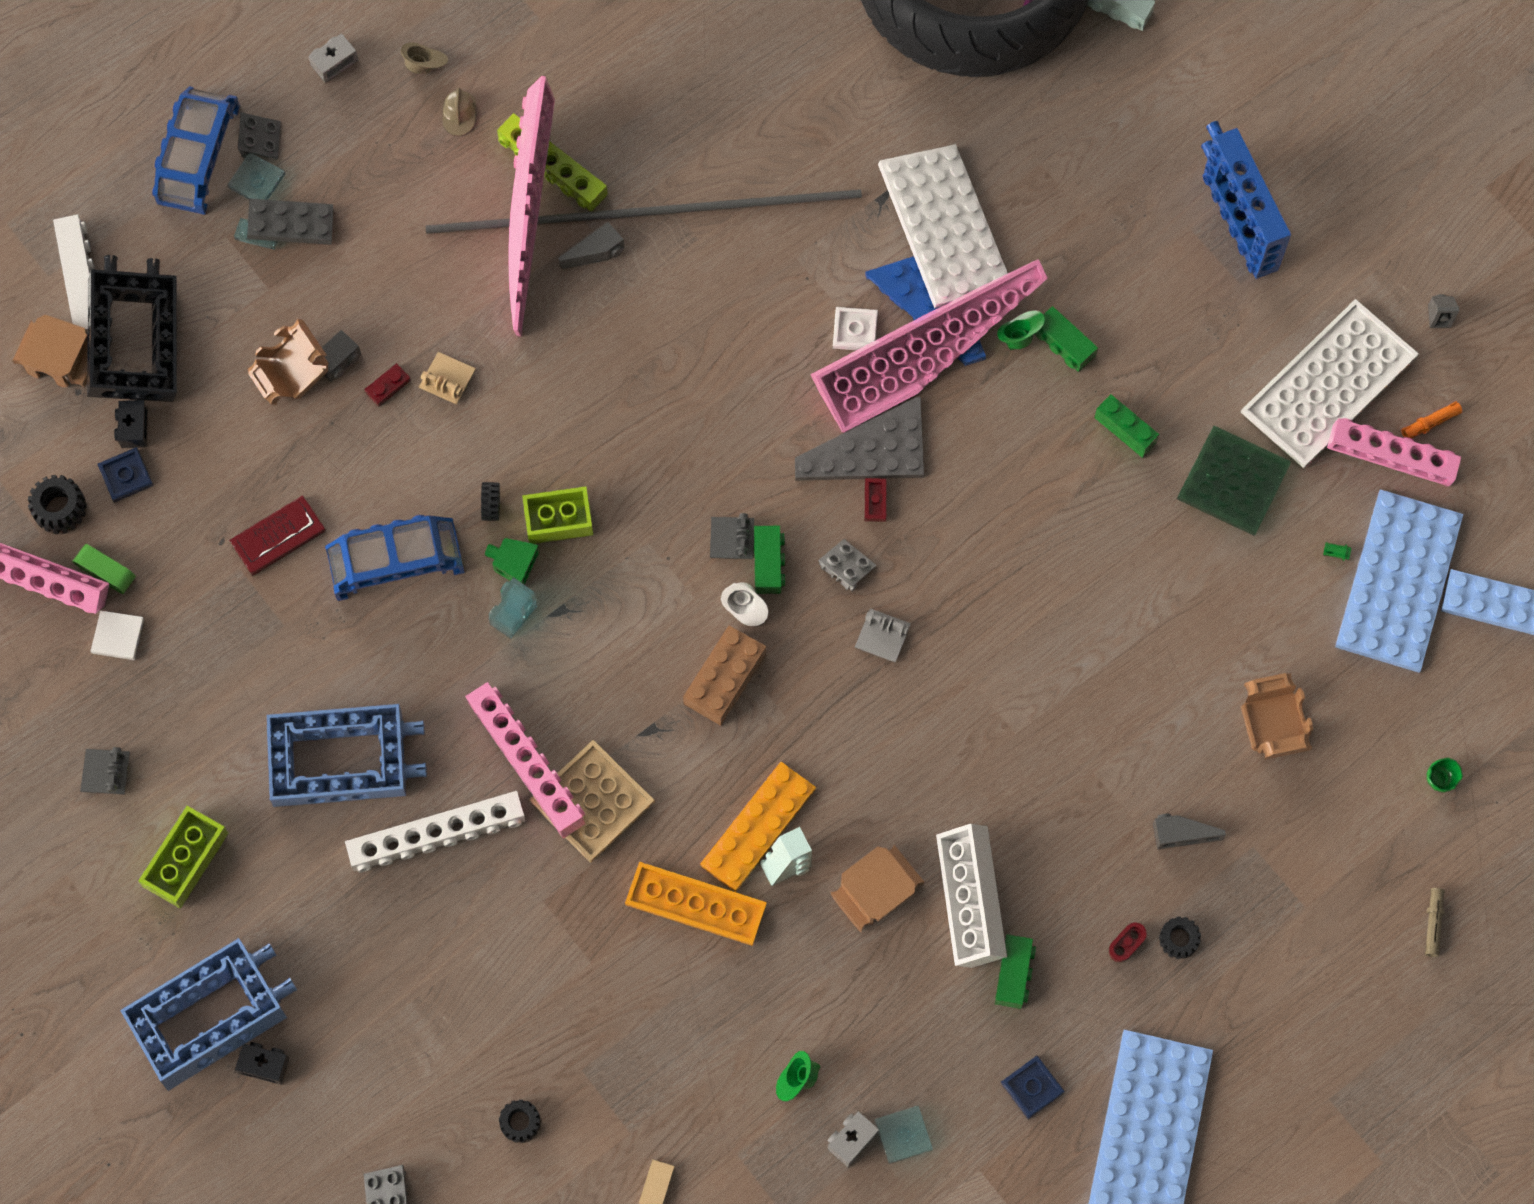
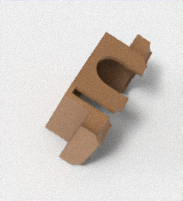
M44 314L37 318L35 323L31 320L12 361L14 364L23 365L26 372L35 378H40L38 371L44 372L53 377L58 386L68 387L69 384L65 379L67 375L71 385L80 384L85 388L87 385L88 340L86 330L83 327Z
M297 319L296 323L291 327L283 326L277 329L274 335L285 337L283 341L274 347L260 346L255 353L257 357H266L269 360L255 359L254 364L247 368L249 376L263 397L271 405H277V402L282 397L300 399L328 372L329 363L324 357L327 355L302 319Z
M1292 673L1254 679L1244 684L1248 691V697L1245 704L1241 706L1252 750L1260 754L1265 753L1264 760L1310 751L1313 748L1309 743V737L1313 731L1311 718H1307V720L1304 718L1302 703L1305 695L1302 688H1298L1296 693L1293 694L1296 685L1291 679Z
M895 845L889 851L887 848L878 846L842 873L841 887L837 891L831 892V896L854 926L862 932L864 927L873 925L874 919L879 922L915 894V889L920 885H924L925 882Z

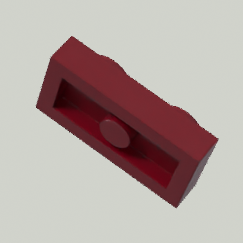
M396 363L366 387L364 391L379 407L408 384L411 379Z
M865 478L864 521L886 522L885 478Z

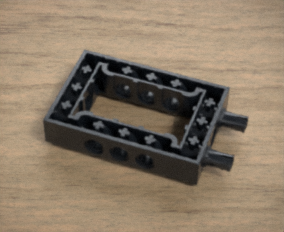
M110 255L104 256V270L91 269L88 278L87 397L173 402L177 393V276L160 274V260L155 258V263H153V258L146 260L147 273L117 271L118 257L112 255L110 263ZM112 301L152 304V373H147V371H142V373L125 372V369L110 371L112 357H110V346L112 343V337H110V327L112 324L110 308Z

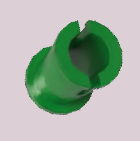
M1325 542L1323 556L1341 558L1342 561L1345 559L1349 560L1351 547H1348V544L1342 546Z

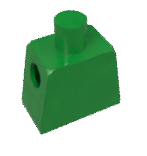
M504 538L500 548L488 544L485 556L494 559L492 566L496 573L524 588L540 551L536 544Z

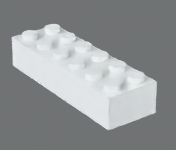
M968 824L936 835L955 966L973 968L1006 958L1007 953L988 826Z

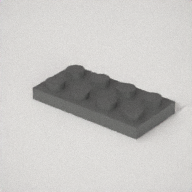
M249 199L247 239L332 244L333 204Z

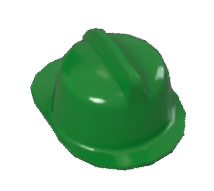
M1040 311L1025 312L1001 325L997 336L1002 342L1007 344L1010 350L1026 348L1031 344L1033 335L1044 326V314Z
M798 1051L794 1054L777 1080L776 1094L782 1101L788 1102L794 1099L801 1090L813 1087L818 1079L820 1065L812 1061L809 1054L805 1051Z

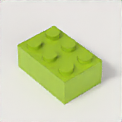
M586 486L522 495L529 543L536 544L593 535Z

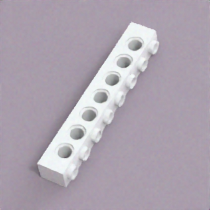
M514 791L347 840L345 844L354 872H366L372 866L378 864L386 866L393 863L395 859H410L419 852L430 853L435 851L436 847L443 845L445 847L454 846L457 844V841L463 839L470 841L477 839L480 834H495L501 828L507 826L509 828L518 827L522 824L521 822L525 821L518 793ZM503 810L506 812V815L503 818H496L495 813ZM481 816L485 818V821L480 825L473 823L476 817ZM462 823L463 828L460 831L452 830L453 825ZM435 829L442 831L439 837L430 836L431 832ZM414 835L420 836V840L416 844L409 842V839ZM391 842L399 843L395 850L388 849V845ZM370 848H376L377 853L374 856L366 855Z

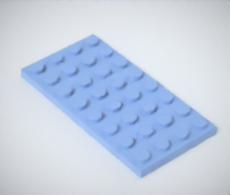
M1379 490L1336 641V648L1420 673L1463 514L1388 491Z
M1123 1030L1088 1204H1184L1213 1050Z

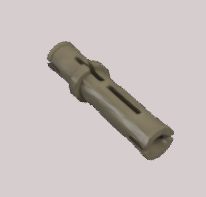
M1431 888L1430 906L1427 908L1429 917L1425 955L1438 957L1442 916L1445 915V910L1443 909L1445 890Z

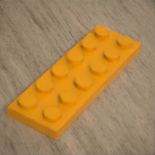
M780 762L700 863V866L736 892L814 793L816 787L787 765Z
M639 862L625 905L753 946L767 902Z

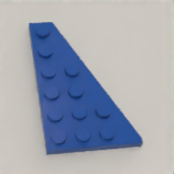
M914 256L865 272L866 278L878 286L883 294L888 295L890 300L900 309H904L911 315L913 320L937 309L933 306ZM980 340L958 356V360L965 366L986 360Z

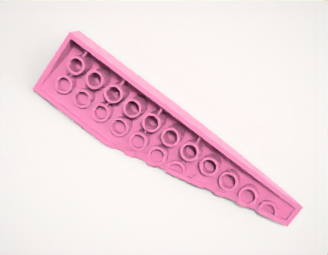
M541 76L527 90V97L523 98L522 107L525 111L524 117L521 116L520 129H522L521 136L517 138L518 156L514 158L516 173L509 228V288L513 330L519 337L522 334L555 98L546 76Z
M1039 259L933 310L810 374L842 433L923 390L940 372L949 367L958 356L967 351L993 325L1003 319L1002 317L1010 310H1013L1020 301L1048 279Z

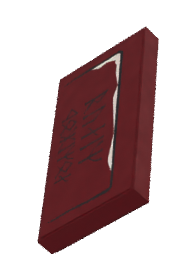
M302 495L229 541L250 574L254 576L326 530Z

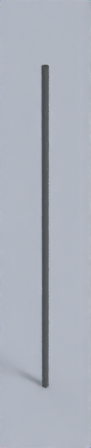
M861 189L545 215L538 216L537 225L862 198ZM510 218L426 225V234L510 227Z

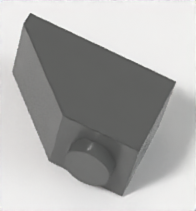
M1444 294L1432 296L1428 304L1430 328L1452 327L1459 313V306L1453 296H1446Z

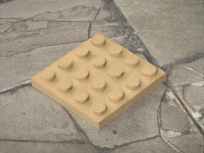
M594 740L557 773L561 779L559 782L561 787L568 788L573 796L571 799L573 804H579L585 813L583 816L585 825L565 838L590 863L655 803V800ZM550 789L545 795H553L556 790ZM534 796L529 799L530 803L552 824ZM562 806L557 812L563 813L568 807Z

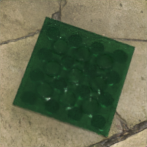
M1213 426L1177 500L1255 536L1291 461L1219 427Z

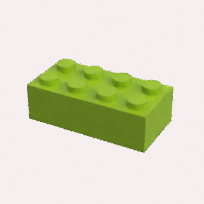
M186 806L138 880L143 888L181 909L228 836V831L223 825Z

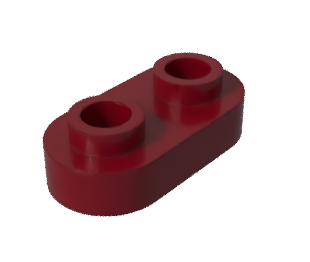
M1137 922L1128 924L1109 946L1108 952L1111 959L1115 962H1125L1145 941L1147 935L1145 927ZM1136 932L1138 934V938H1132L1130 933ZM1121 948L1124 954L1118 955L1116 949Z

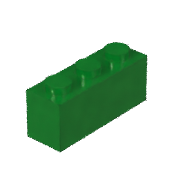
M1053 306L1044 313L1045 324L1035 334L1036 337L1041 341L1044 340L1053 353L1063 357L1065 363L1070 368H1074L1078 372L1081 371L1096 357L1098 347Z
M1112 394L1097 407L1094 418L1142 458L1157 444L1159 433Z
M754 526L756 594H781V587H785V574H781V566H785V553L780 551V546H785V533H780V526Z
M1006 934L1005 947L1007 957L1001 960L995 1005L1021 1009L1023 1003L1028 1002L1029 990L1025 989L1026 981H1031L1033 968L1029 967L1030 959L1034 960L1036 946H1032L1033 939Z

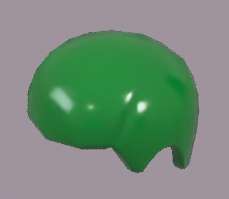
M1448 757L1434 761L1426 773L1428 784L1433 790L1441 793L1455 789L1463 778L1462 768L1459 763Z

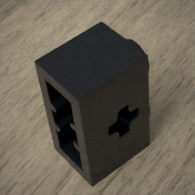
M118 401V408L115 409V420L118 421V428L114 429L115 441H118L121 448L147 447L148 407L145 401Z
M250 1042L249 1045H242L235 1071L241 1075L282 1085L289 1057L284 1054V1050L272 1047L270 1051L263 1049V1045ZM264 1057H265V1059L268 1061V1063H267V1064L263 1063V1064H262V1067H261V1065L258 1063V1061H259V1060H260V1061H263V1060H264Z

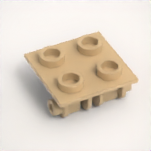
M438 352L428 371H423L421 375L422 382L419 388L457 405L476 368Z

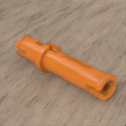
M1455 401L1427 417L1418 418L1413 424L1401 429L1402 436L1412 439L1422 433H1428L1433 427L1462 414L1461 405Z

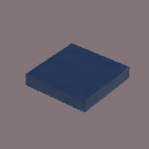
M137 447L97 464L113 502L154 486Z
M1037 1055L1001 1081L1002 1086L1027 1119H1030L1065 1092Z

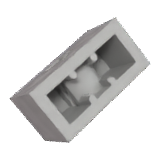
M342 33L337 37H332L327 44L321 48H316L308 56L312 68L325 83L358 61L356 50Z
M859 1111L855 1116L851 1113L843 1122L845 1127L840 1132L835 1131L827 1140L830 1143L828 1150L847 1167L854 1162L879 1133V1129ZM847 1134H849L850 1136L856 1134V1142L853 1140L848 1142Z

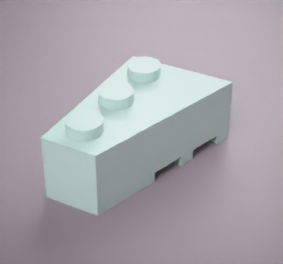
M1154 0L1088 1V6L1093 10L1101 11L1114 20H1120L1131 28L1142 31L1153 13L1155 5Z
M798 827L780 836L771 847L773 849L772 854L768 852L766 854L767 859L760 862L769 883L773 886L795 874L801 876L807 873L811 867L812 849L801 828Z

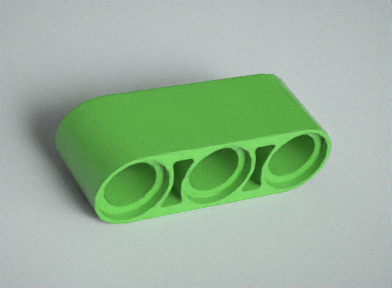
M88 544L82 547L72 561L81 570L94 578L109 583V587L121 594L126 592L136 578V575L129 569Z

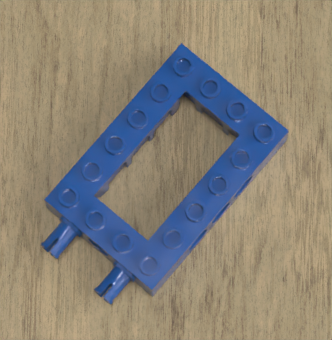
M1218 121L1211 122L1206 126V129L1212 140L1206 141L1201 145L1208 159L1205 165L1203 180L1206 185L1210 186L1212 198L1215 203L1218 202L1223 220H1227L1229 224L1230 235L1236 239L1239 253L1242 256L1244 255L1247 261L1248 271L1253 273L1255 279L1279 271L1291 233L1238 128L1223 133ZM1241 171L1244 173V175H1240L1236 172ZM1245 189H1251L1253 192L1249 193ZM1227 199H1233L1236 202L1232 203L1229 202ZM1254 207H1260L1262 210H1256ZM1241 216L1245 220H1239L1236 217ZM1245 234H1251L1253 238H1248Z

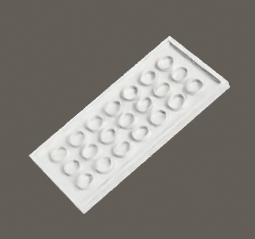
M956 144L879 161L878 166L934 308L941 307L1008 274Z
M1355 299L1241 410V413L1301 467L1305 468L1328 445L1333 424L1337 419L1347 418L1353 421L1417 358L1418 353Z

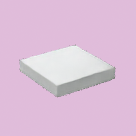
M836 307L833 349L858 350L876 341L878 310Z
M100 610L91 653L135 660L144 618Z

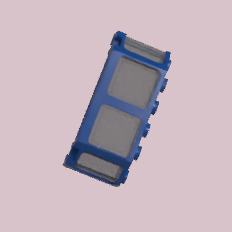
M191 86L180 94L178 102L176 101L173 106L172 120H169L167 124L166 138H163L161 142V154L155 160V185L152 194L158 205L206 214L208 204H205L204 201L206 195H209L208 185L229 120L233 119V114L238 115L240 104L237 96H225L201 91Z
M417 515L411 520H395L391 524L383 526L377 524L365 530L354 529L325 546L337 601L348 599L347 593L353 592L355 594L357 589L442 571V574H445L446 571L453 570L454 575L465 573L452 518Z

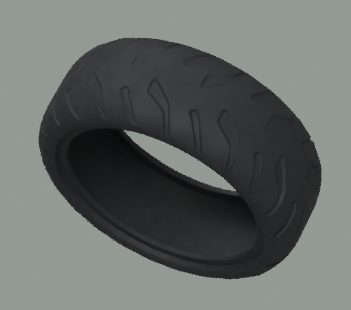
M861 0L868 17L872 19V24L880 35L886 37L887 42L904 56L912 58V61L931 70L935 69L938 72L961 77L1001 75L1022 69L1044 58L1056 49L1073 31L1089 1L1033 0L1027 5L1011 12L980 17L948 12L925 0Z

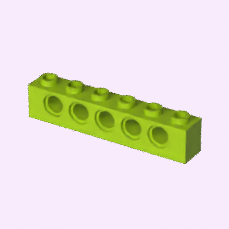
M513 113L498 128L497 133L500 144L505 148L509 147L518 156L519 149H517L516 139L518 136H521L522 129H520V118ZM549 141L544 174L546 180L551 184L555 183L566 196L569 197L571 195L576 199L580 207L583 209L587 208L592 212L608 195L607 185ZM549 162H555L552 166L547 165ZM565 174H570V175H571V176L568 177V178L562 177V176L565 175ZM580 186H585V187H587V188L584 189V190H579V189H578Z

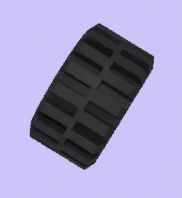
M51 475V479H48L46 476L42 478L44 480L42 483L39 481L35 483L36 488L30 490L32 496H28V502L30 503L28 508L41 528H44L49 533L52 530L54 534H59V531H62L64 534L68 533L67 529L69 528L74 530L76 523L81 524V516L85 517L86 511L84 509L87 508L83 493L72 479L69 478L67 480L63 475H60V478L56 475ZM54 498H68L67 505L58 512L47 511L49 502Z

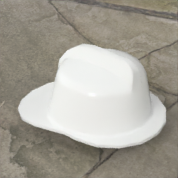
M742 582L733 583L723 591L721 596L722 605L741 623L747 626H759L765 622L768 617V607L764 600L756 594L755 589L751 585Z

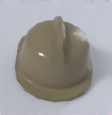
M406 43L400 49L406 68L416 74H427L433 68H441L448 63V57L444 53L419 43Z
M457 88L456 91L449 93L444 101L443 126L451 135H465L472 130L475 124L476 101L470 93Z

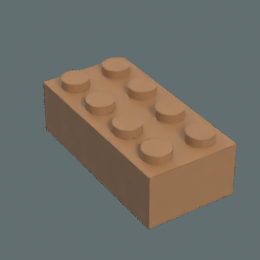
M728 625L684 694V705L721 726L766 656V646Z

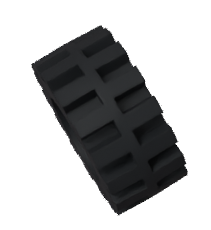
M482 482L481 519L482 521H499L500 483Z
M1181 916L1171 918L1166 922L1159 935L1160 946L1163 947L1164 953L1167 952L1169 957L1172 958L1173 956L1176 959H1185L1193 955L1201 941V932H1199L1198 925L1196 926L1193 920L1189 921L1187 917L1181 918ZM1182 929L1188 933L1189 943L1186 946H1176L1172 942L1171 933L1174 930Z
M513 1100L510 1104L507 1103L500 1112V1129L506 1138L513 1142L525 1143L527 1140L530 1141L540 1130L541 1119L539 1112L528 1101ZM517 1112L526 1113L530 1119L528 1127L521 1131L513 1129L510 1124L511 1117Z

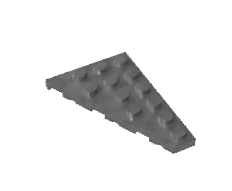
M916 397L795 457V481L923 478L921 398Z

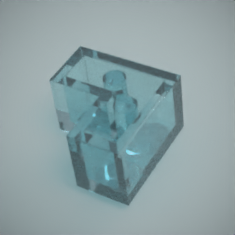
M514 577L510 582L507 581L500 590L502 601L489 612L490 625L510 639H512L537 607L534 591Z

